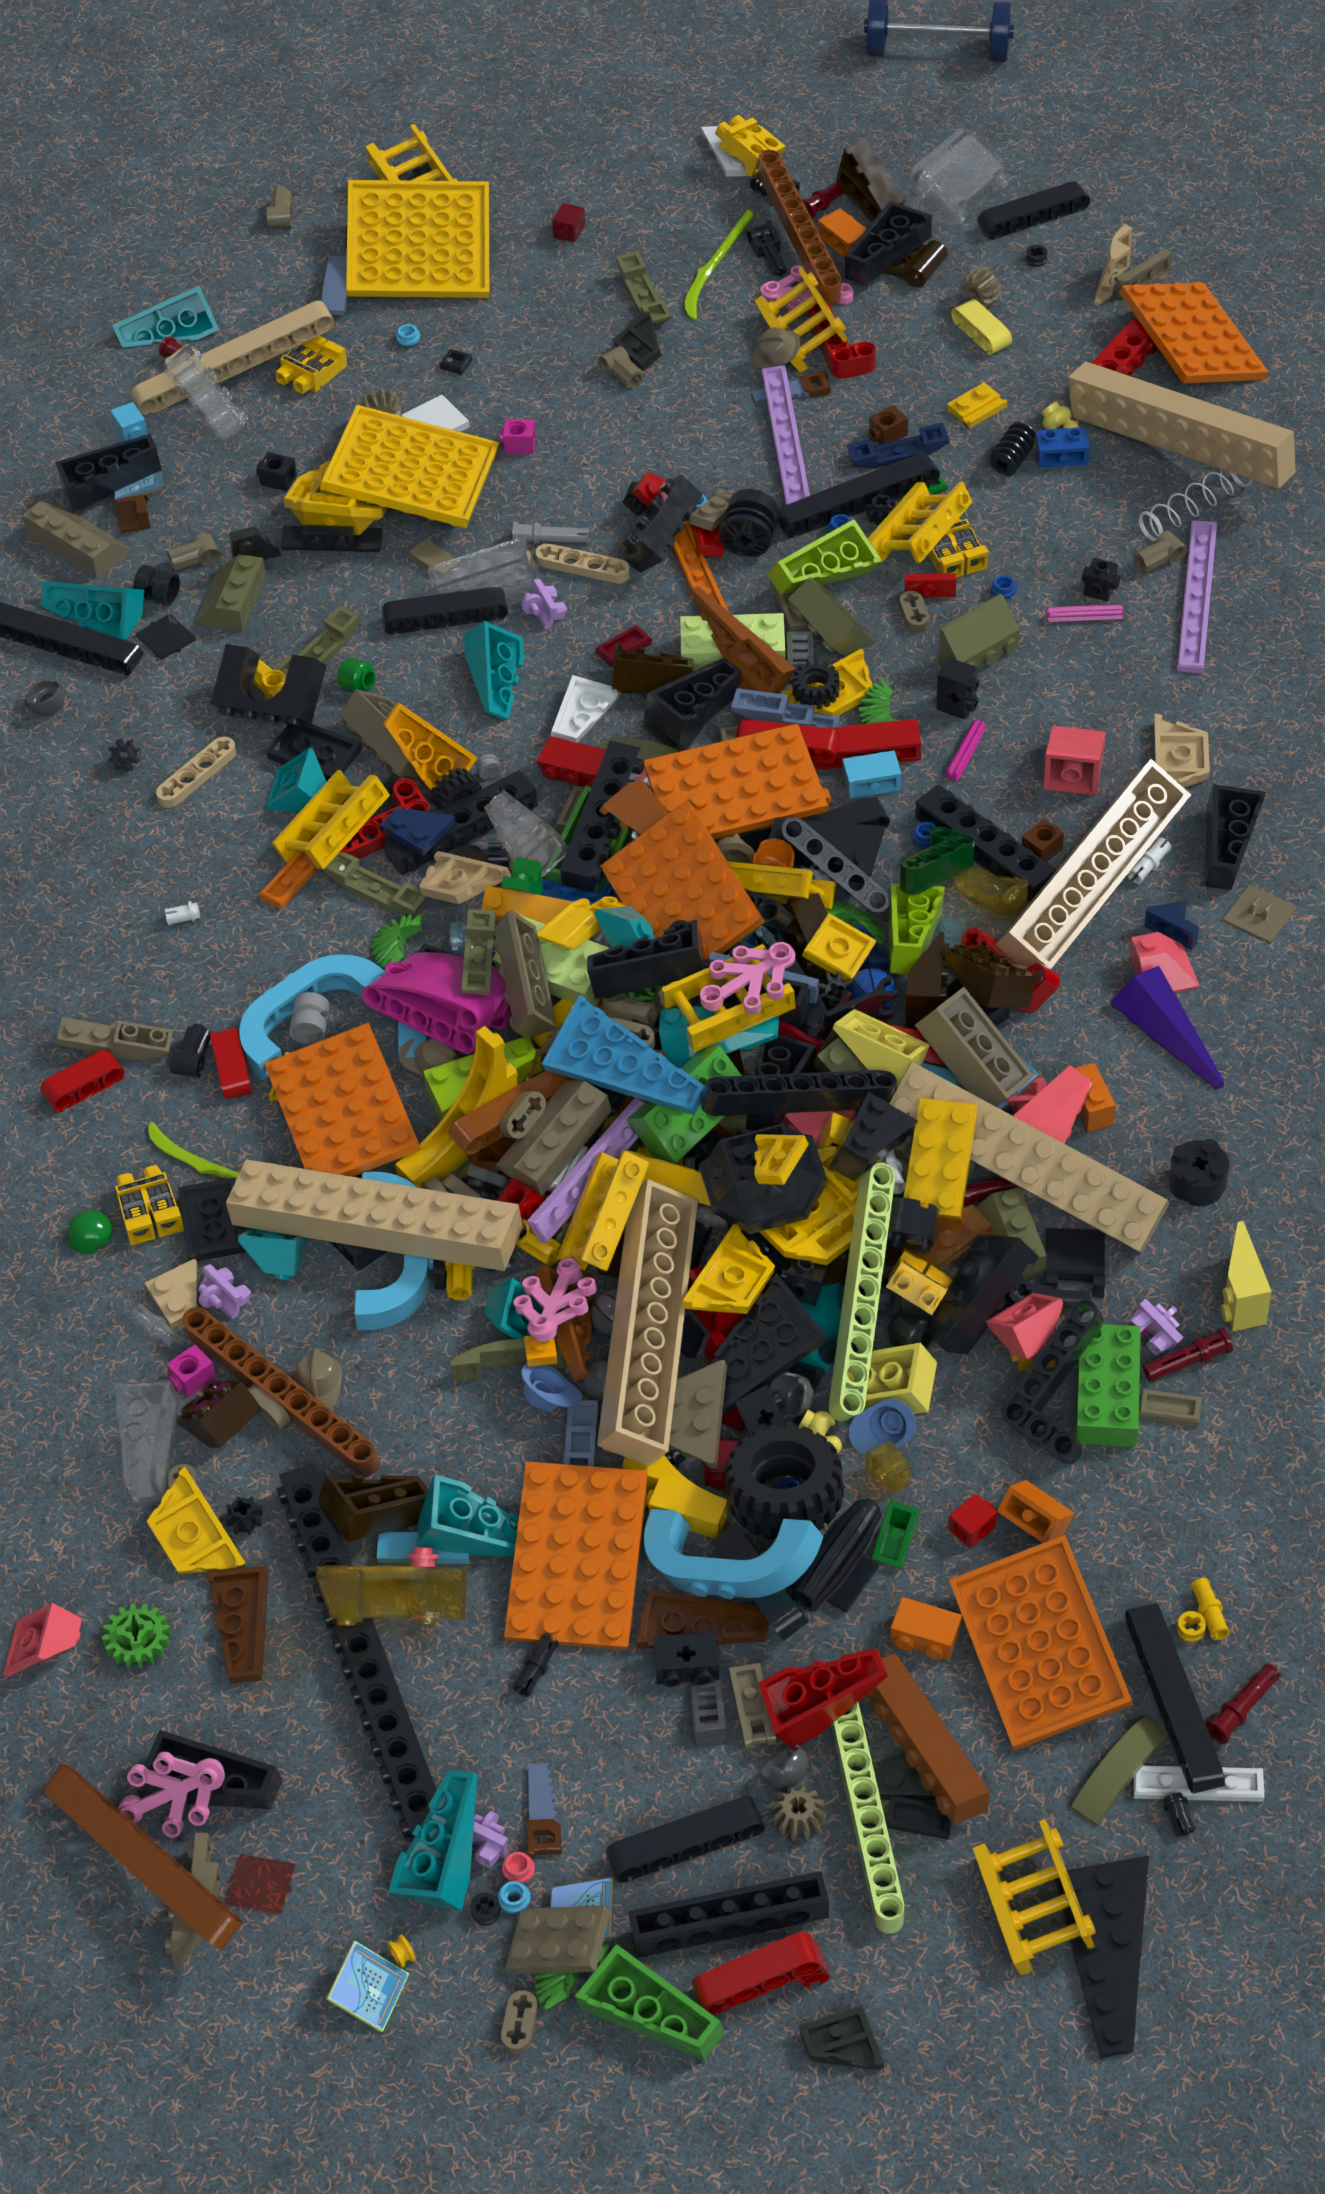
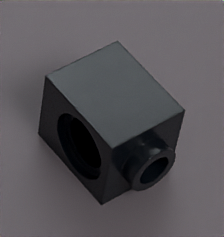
M267 452L263 460L258 462L256 468L260 485L288 491L297 476L295 458Z

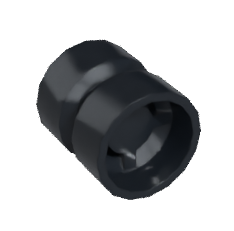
M142 565L135 575L133 589L144 590V599H153L157 603L170 606L179 594L180 577L172 572L160 571L158 568Z

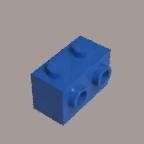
M1086 427L1036 430L1035 450L1038 467L1088 465L1089 443Z

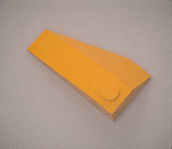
M399 702L395 704L383 723L393 740L430 790L432 787H437L435 782L437 780L441 781L443 779L441 776L444 773L449 775V770L453 769L456 771V768H465L467 771H470L478 758Z
M486 886L481 910L496 911L494 929L505 914L512 910L519 915L547 924L573 901Z

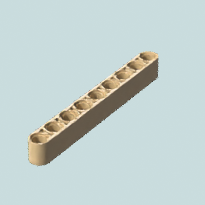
M314 301L136 385L131 391V397L142 415L146 416L150 412L161 411L328 332L334 326V319L322 301Z

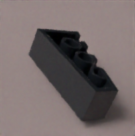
M889 201L846 253L845 278L863 285H867L932 237V215Z
M681 474L673 479L669 477L661 485L660 489L662 492L660 495L655 496L647 505L649 508L648 512L642 514L634 524L636 528L633 533H628L621 542L623 547L618 554L640 573L664 561L667 556L665 551L668 548L670 549L676 541L673 537L685 526L682 519L685 520L692 514L703 495Z
M1213 784L1206 809L1205 886L1232 890L1266 795L1265 791Z
M774 819L768 839L784 840L781 835V826L786 819ZM803 820L860 870L871 877L886 826ZM789 823L786 826V833L790 837H798L801 834V828L797 823ZM812 840L807 843V851L811 855H818L822 851V846L818 841ZM793 848L795 853L794 863L810 868L813 864ZM832 858L828 861L827 866L831 872L838 873L842 870L843 865L839 859ZM852 876L849 881L863 884V880L859 876Z

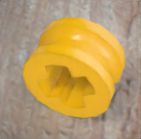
M1187 1611L1179 1617L1177 1633L1184 1641L1197 1642L1204 1637L1206 1620L1198 1612ZM1188 1622L1190 1625L1197 1624V1631L1192 1628L1187 1630L1186 1623Z
M402 1934L398 1936L396 1942H387L392 1957L401 1969L406 1966V1961L413 1962L416 1960L410 1944Z

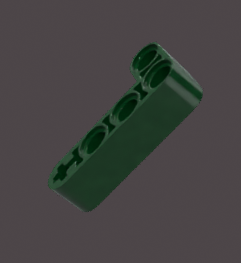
M947 827L931 828L929 830L928 848L901 862L900 890L907 894H918L971 868L974 865L975 838Z

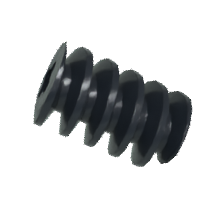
M1014 422L1009 426L990 454L991 465L997 472L1006 476H1012L1016 473L1034 446L1035 432L1030 426L1021 422Z

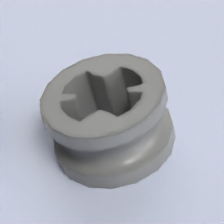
M484 755L476 762V769L483 780L496 778L502 772V766L496 755Z

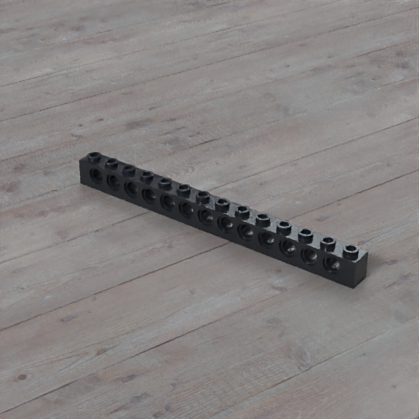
M312 1463L279 1474L281 1486L276 1488L281 1504H288L290 1511L285 1512L290 1529L296 1528L299 1534L294 1536L300 1554L306 1553L308 1560L303 1561L307 1576L309 1579L314 1577L317 1585L312 1586L318 1604L324 1602L326 1610L322 1611V1615L327 1629L332 1627L334 1629L335 1635L331 1636L335 1652L336 1654L342 1653L345 1661L340 1663L345 1679L352 1678L354 1687H351L350 1691L355 1706L362 1705L364 1712L359 1715L365 1732L370 1730L374 1739L369 1740L373 1755L375 1758L381 1757L383 1765L379 1767L382 1780L385 1785L391 1784L393 1792L389 1793L394 1812L400 1810L403 1819L399 1820L404 1839L411 1838V1841H413L415 1835L412 1833L417 1824L421 1826L430 1811L429 1803L437 1789L339 1529L318 1502L322 1484L315 1465ZM321 1549H327L324 1552H317ZM329 1574H336L333 1577H326ZM338 1599H346L343 1602H335ZM348 1624H356L353 1627H345ZM358 1649H364V1650H365V1651H363V1652H361V1653H354V1651H356V1650H358ZM367 1675H375L373 1678L364 1679ZM379 1700L385 1701L380 1705L373 1704L374 1702ZM386 1727H395L391 1731H383ZM396 1753H404L402 1757H392ZM408 1779L415 1780L411 1784H402L403 1781ZM417 1806L425 1807L423 1810L418 1812L412 1811V1809Z

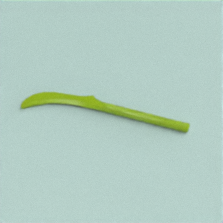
M751 210L745 211L708 263L698 269L697 277L685 299V311L691 320H697V300L705 282L753 218L754 213Z
M151 1121L149 1124L148 1133L150 1140L164 1153L190 1165L200 1174H210L222 1179L235 1177V1181L237 1180L238 1172L191 1154L170 1141L154 1122Z

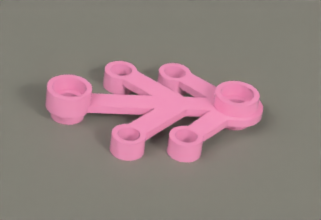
M793 266L791 274L779 282L769 281L763 284L761 295L768 302L777 300L793 288L788 286L796 281L804 280L798 271L802 266ZM841 283V299L838 303L849 304L853 301L854 291L849 284ZM807 289L786 304L785 307L790 312L813 294L810 289Z
M777 942L769 950L737 946L732 952L735 963L715 960L710 964V975L714 979H723L727 974L739 976L722 987L707 985L700 992L702 1006L709 1011H716L722 1006L723 999L750 983L748 995L743 1001L744 1010L748 1014H757L761 1010L759 996L763 975L773 969L772 981L767 984V995L772 1000L781 999L784 996V985L782 983L785 968L790 967L794 963L795 952L785 942ZM750 960L762 961L757 965L747 964ZM756 1003V1005L750 1006L749 1004Z
M566 1258L559 1262L557 1268L558 1280L550 1296L542 1289L539 1278L531 1276L522 1282L524 1292L527 1295L518 1296L513 1301L516 1312L522 1314L530 1322L528 1324V1331L536 1341L545 1342L555 1337L559 1324L575 1316L585 1314L589 1309L585 1296H591L597 1291L595 1280L591 1277L582 1278L580 1265L572 1258ZM577 1283V1289L565 1294L568 1285ZM528 1295H531L544 1308L541 1315L533 1309L531 1298ZM567 1305L570 1306V1308L556 1314L558 1310L564 1308Z
M161 1752L157 1755L153 1763L156 1772L148 1770L141 1764L132 1766L127 1775L128 1782L131 1785L141 1787L147 1783L163 1789L142 1799L136 1795H128L123 1798L118 1809L134 1823H138L145 1812L172 1800L169 1816L162 1825L163 1833L170 1838L179 1836L183 1829L182 1816L188 1792L198 1788L196 1804L191 1807L188 1819L193 1825L201 1826L205 1824L210 1814L208 1804L211 1791L219 1788L225 1778L222 1764L215 1759L207 1758L194 1764L175 1758L168 1752ZM160 1760L167 1762L169 1766L162 1765ZM173 1770L189 1777L180 1780L166 1774ZM134 1773H139L142 1778L136 1777ZM194 1812H200L203 1817H198ZM168 1824L175 1825L177 1829H172Z

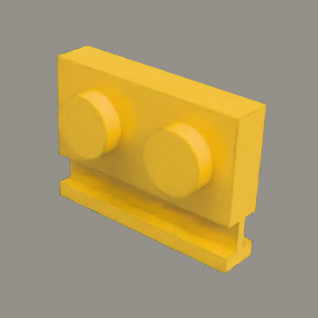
M985 382L947 403V411L962 423H966L968 428H972L1007 407V400H1002L1000 394Z

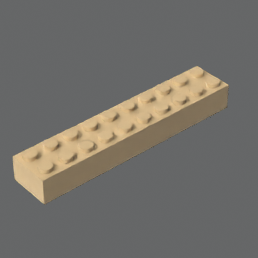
M1086 361L1068 377L1071 413L1075 419L1278 489L1296 473L1294 431Z
M1150 759L1136 772L995 945L1017 964L1028 968L1030 965L1038 963L1051 969L1191 794Z
M914 1062L911 1063L889 1103L914 1119L917 1118L920 1098L978 1105L970 1161L1141 1254L1170 1204L1162 1196Z
M247 1159L226 1201L232 1225L500 1271L506 1270L523 1228L518 1204Z
M649 1179L641 1184L626 1221L597 1442L599 1447L647 1466H651L665 1455L669 1449L685 1309L681 1306L688 1289L698 1200Z

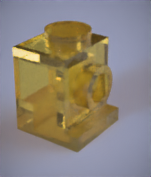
M892 1441L865 1454V1470L868 1474L872 1472L878 1485L884 1484L889 1493L892 1491L900 1492L910 1483L911 1466Z

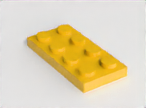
M920 1098L916 1118L918 1122L915 1125L904 1198L920 1200V1206L928 1208L929 1203L935 1205L940 1210L939 1217L961 1220L978 1105Z

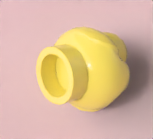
M1057 401L1041 411L1044 417L1043 427L1046 430L1057 429L1062 425L1063 428L1080 427L1078 424L1079 420L1070 419L1072 414L1070 409L1060 406Z
M807 1410L798 1428H810L813 1430V1434L818 1432L827 1438V1442L829 1441L837 1449V1454L841 1451L842 1443L840 1439L834 1435L826 1436L830 1426L835 1425L834 1418L826 1411L813 1413Z

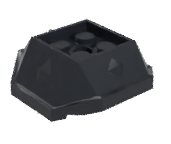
M783 1123L721 1139L709 1157L699 1164L700 1174L712 1212L728 1222L739 1225L740 1229L749 1234L808 1219L813 1210V1205L827 1185L826 1174L812 1135L801 1134ZM757 1134L805 1136L809 1145L784 1185L758 1183L755 1177V1166L757 1164L755 1152L758 1151L755 1137Z

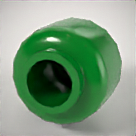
M350 658L345 660L339 667L337 679L340 687L345 691L353 693L357 689L368 692L375 685L376 673L372 664L367 661Z

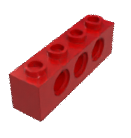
M1132 319L1097 356L1092 364L1132 376L1136 368L1142 367L1145 358L1149 354H1154L1157 346L1141 323Z

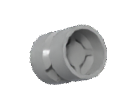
M306 992L299 994L294 999L289 1035L296 1042L314 1044L325 1038L326 1021L330 1006L329 1001L324 996Z

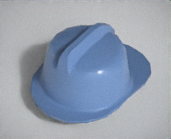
M527 1364L523 1366L521 1370L524 1380L523 1396L532 1406L549 1412L554 1411L558 1406L575 1407L581 1403V1392L554 1367L550 1365L527 1367Z
M896 1399L883 1400L865 1409L855 1416L850 1424L849 1438L851 1444L859 1453L871 1457L884 1455L904 1445L913 1437L916 1431L914 1412L907 1404Z

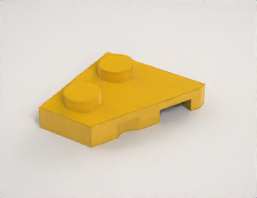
M756 1135L755 1142L758 1146V1151L755 1152V1161L757 1163L755 1166V1177L758 1183L770 1185L785 1184L809 1145L804 1135Z

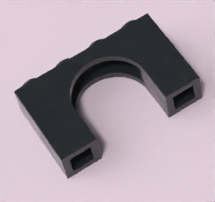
M226 644L210 704L219 708V713L227 716H234V713H240L242 717L256 720L258 716L263 717L264 721L278 724V721L281 720L293 727H300L301 724H312L327 665L312 657L292 654L282 689L271 699L257 701L253 692V682L260 654L248 647Z

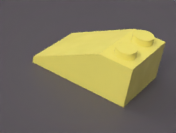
M853 1009L838 1020L833 1027L868 1070H886L894 1074L897 1078L895 1089L899 1087L912 1062L922 1067L930 1044L856 1009Z
M1244 1221L1237 1223L1227 1285L1223 1288L1224 1304L1220 1306L1223 1321H1229L1232 1331L1267 1324L1272 1292Z
M921 1343L872 1351L864 1410L883 1400L896 1399L907 1404L914 1414L929 1411L937 1362ZM847 1371L848 1378L854 1382L853 1374ZM843 1399L844 1407L850 1409V1404Z

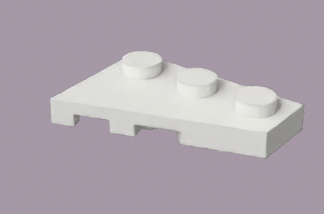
M718 126L701 127V134L706 138L708 146L714 152L716 160L725 176H749L745 172L747 167L737 157L729 155L727 151H723L720 148L722 140L715 135Z
M572 675L552 728L551 736L578 743L622 693L612 689V686Z

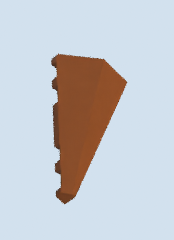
M699 586L692 588L688 596L690 599L694 598L701 610L699 615L703 621L708 622L713 631L711 637L723 658L725 657L742 671L740 688L779 694L788 684L796 668Z
M643 780L628 783L603 804L599 810L604 815L607 813L613 814L621 820L620 826L626 830L630 827L639 836L669 814Z
M543 1265L532 1276L539 1278L542 1289L550 1296L558 1280V1273L556 1269ZM581 1270L582 1278L591 1277L594 1279L593 1274ZM577 1283L568 1285L565 1294L577 1289ZM593 1295L585 1296L588 1308ZM565 1306L564 1308L558 1310L556 1314L570 1308V1306ZM590 1309L583 1315L575 1316L559 1324L556 1330V1341L575 1380L585 1379L589 1376V1371L586 1370V1362L590 1358V1352L587 1351V1344L591 1341L592 1328Z

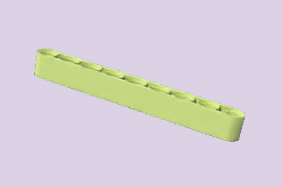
M885 1163L875 1164L865 1171L860 1177L829 1399V1412L835 1420L842 1422L860 1414L864 1410L895 1183V1173ZM874 1175L880 1179L881 1185L875 1181ZM870 1202L876 1206L877 1212L871 1209ZM866 1230L872 1233L873 1240L867 1236ZM862 1258L868 1261L869 1268L863 1264ZM858 1286L865 1290L866 1297L859 1292ZM855 1314L861 1318L862 1325L858 1324L855 1320ZM851 1342L857 1346L858 1354L852 1350ZM847 1371L853 1374L854 1382L848 1378ZM843 1399L850 1404V1411L844 1407Z
M857 1702L848 1710L850 1714L842 1715L831 1724L874 1922L881 1932L895 1933L902 1928L904 1923V1901L860 1707ZM848 1738H853L857 1741L853 1743H848L844 1740ZM854 1766L862 1767L863 1770L854 1771L850 1768ZM867 1795L870 1798L866 1800H861L857 1798V1796ZM867 1823L875 1824L876 1827L865 1828L863 1825ZM873 1852L882 1853L883 1856L879 1858H874L869 1854ZM880 1881L888 1882L890 1885L886 1887L877 1886L876 1883ZM885 1911H893L896 1913V1915L892 1917H887L882 1913Z

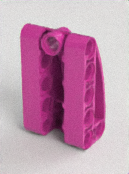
M413 953L400 963L391 962L385 966V973L362 990V998L369 1007L464 1054H470L475 1050L476 1031L484 1026L488 1029L492 1027L502 1030L510 1024V1016H512L510 1006L507 1004L504 996V991L506 990L505 981L501 977L498 967L491 966L489 995L461 993L464 957L447 953Z

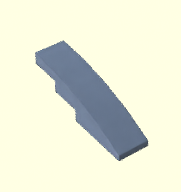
M330 256L328 260L321 301L326 305L331 315H345L350 297H347L346 291L347 256Z
M737 688L731 705V711L751 720L787 724L798 723V725L835 728L840 725V716L814 713V706L788 702V695Z
M582 1400L579 1405L568 1407L564 1464L596 1467L598 1400Z

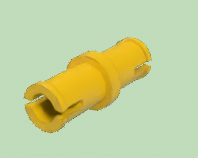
M1207 1578L1197 1579L1190 1586L1199 1605L1197 1611L1205 1618L1211 1638L1213 1640H1222L1230 1634V1629L1222 1614L1223 1606L1220 1600L1216 1599L1210 1581Z

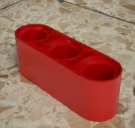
M237 1027L211 1032L210 1037L224 1100L252 1094Z
M101 1050L47 1078L41 1084L40 1091L54 1111L59 1113L65 1111L64 1108L68 1109L90 1098V1094L93 1096L114 1085L113 1082H120L125 1075V1071L110 1051Z

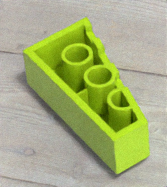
M853 519L778 561L767 573V576L780 595L795 592L809 577L820 585L871 573L882 560Z
M890 884V903L887 908L890 973L908 975V972L929 947L941 917L945 887L933 886L918 894H907L900 890V884Z
M522 1037L505 1043L504 1056L507 1063L512 1064L518 1073L517 1084L530 1080V1073L540 1068L539 1057L530 1038ZM475 1054L423 1071L425 1090L440 1122L460 1094L469 1075Z

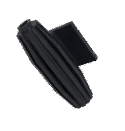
M858 1499L832 1523L823 1536L814 1561L805 1573L794 1582L791 1595L796 1604L805 1610L815 1612L825 1602H828L846 1613L849 1611L879 1568L877 1562L863 1556L882 1519L880 1507L876 1502L871 1499Z

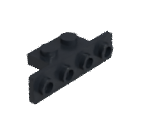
M285 525L282 531L281 548L284 550L380 552L383 531L381 528H366L360 535H355L353 526Z

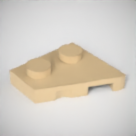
M195 1259L145 1282L147 1291L171 1329L183 1324L182 1318L187 1310L198 1307V1265Z

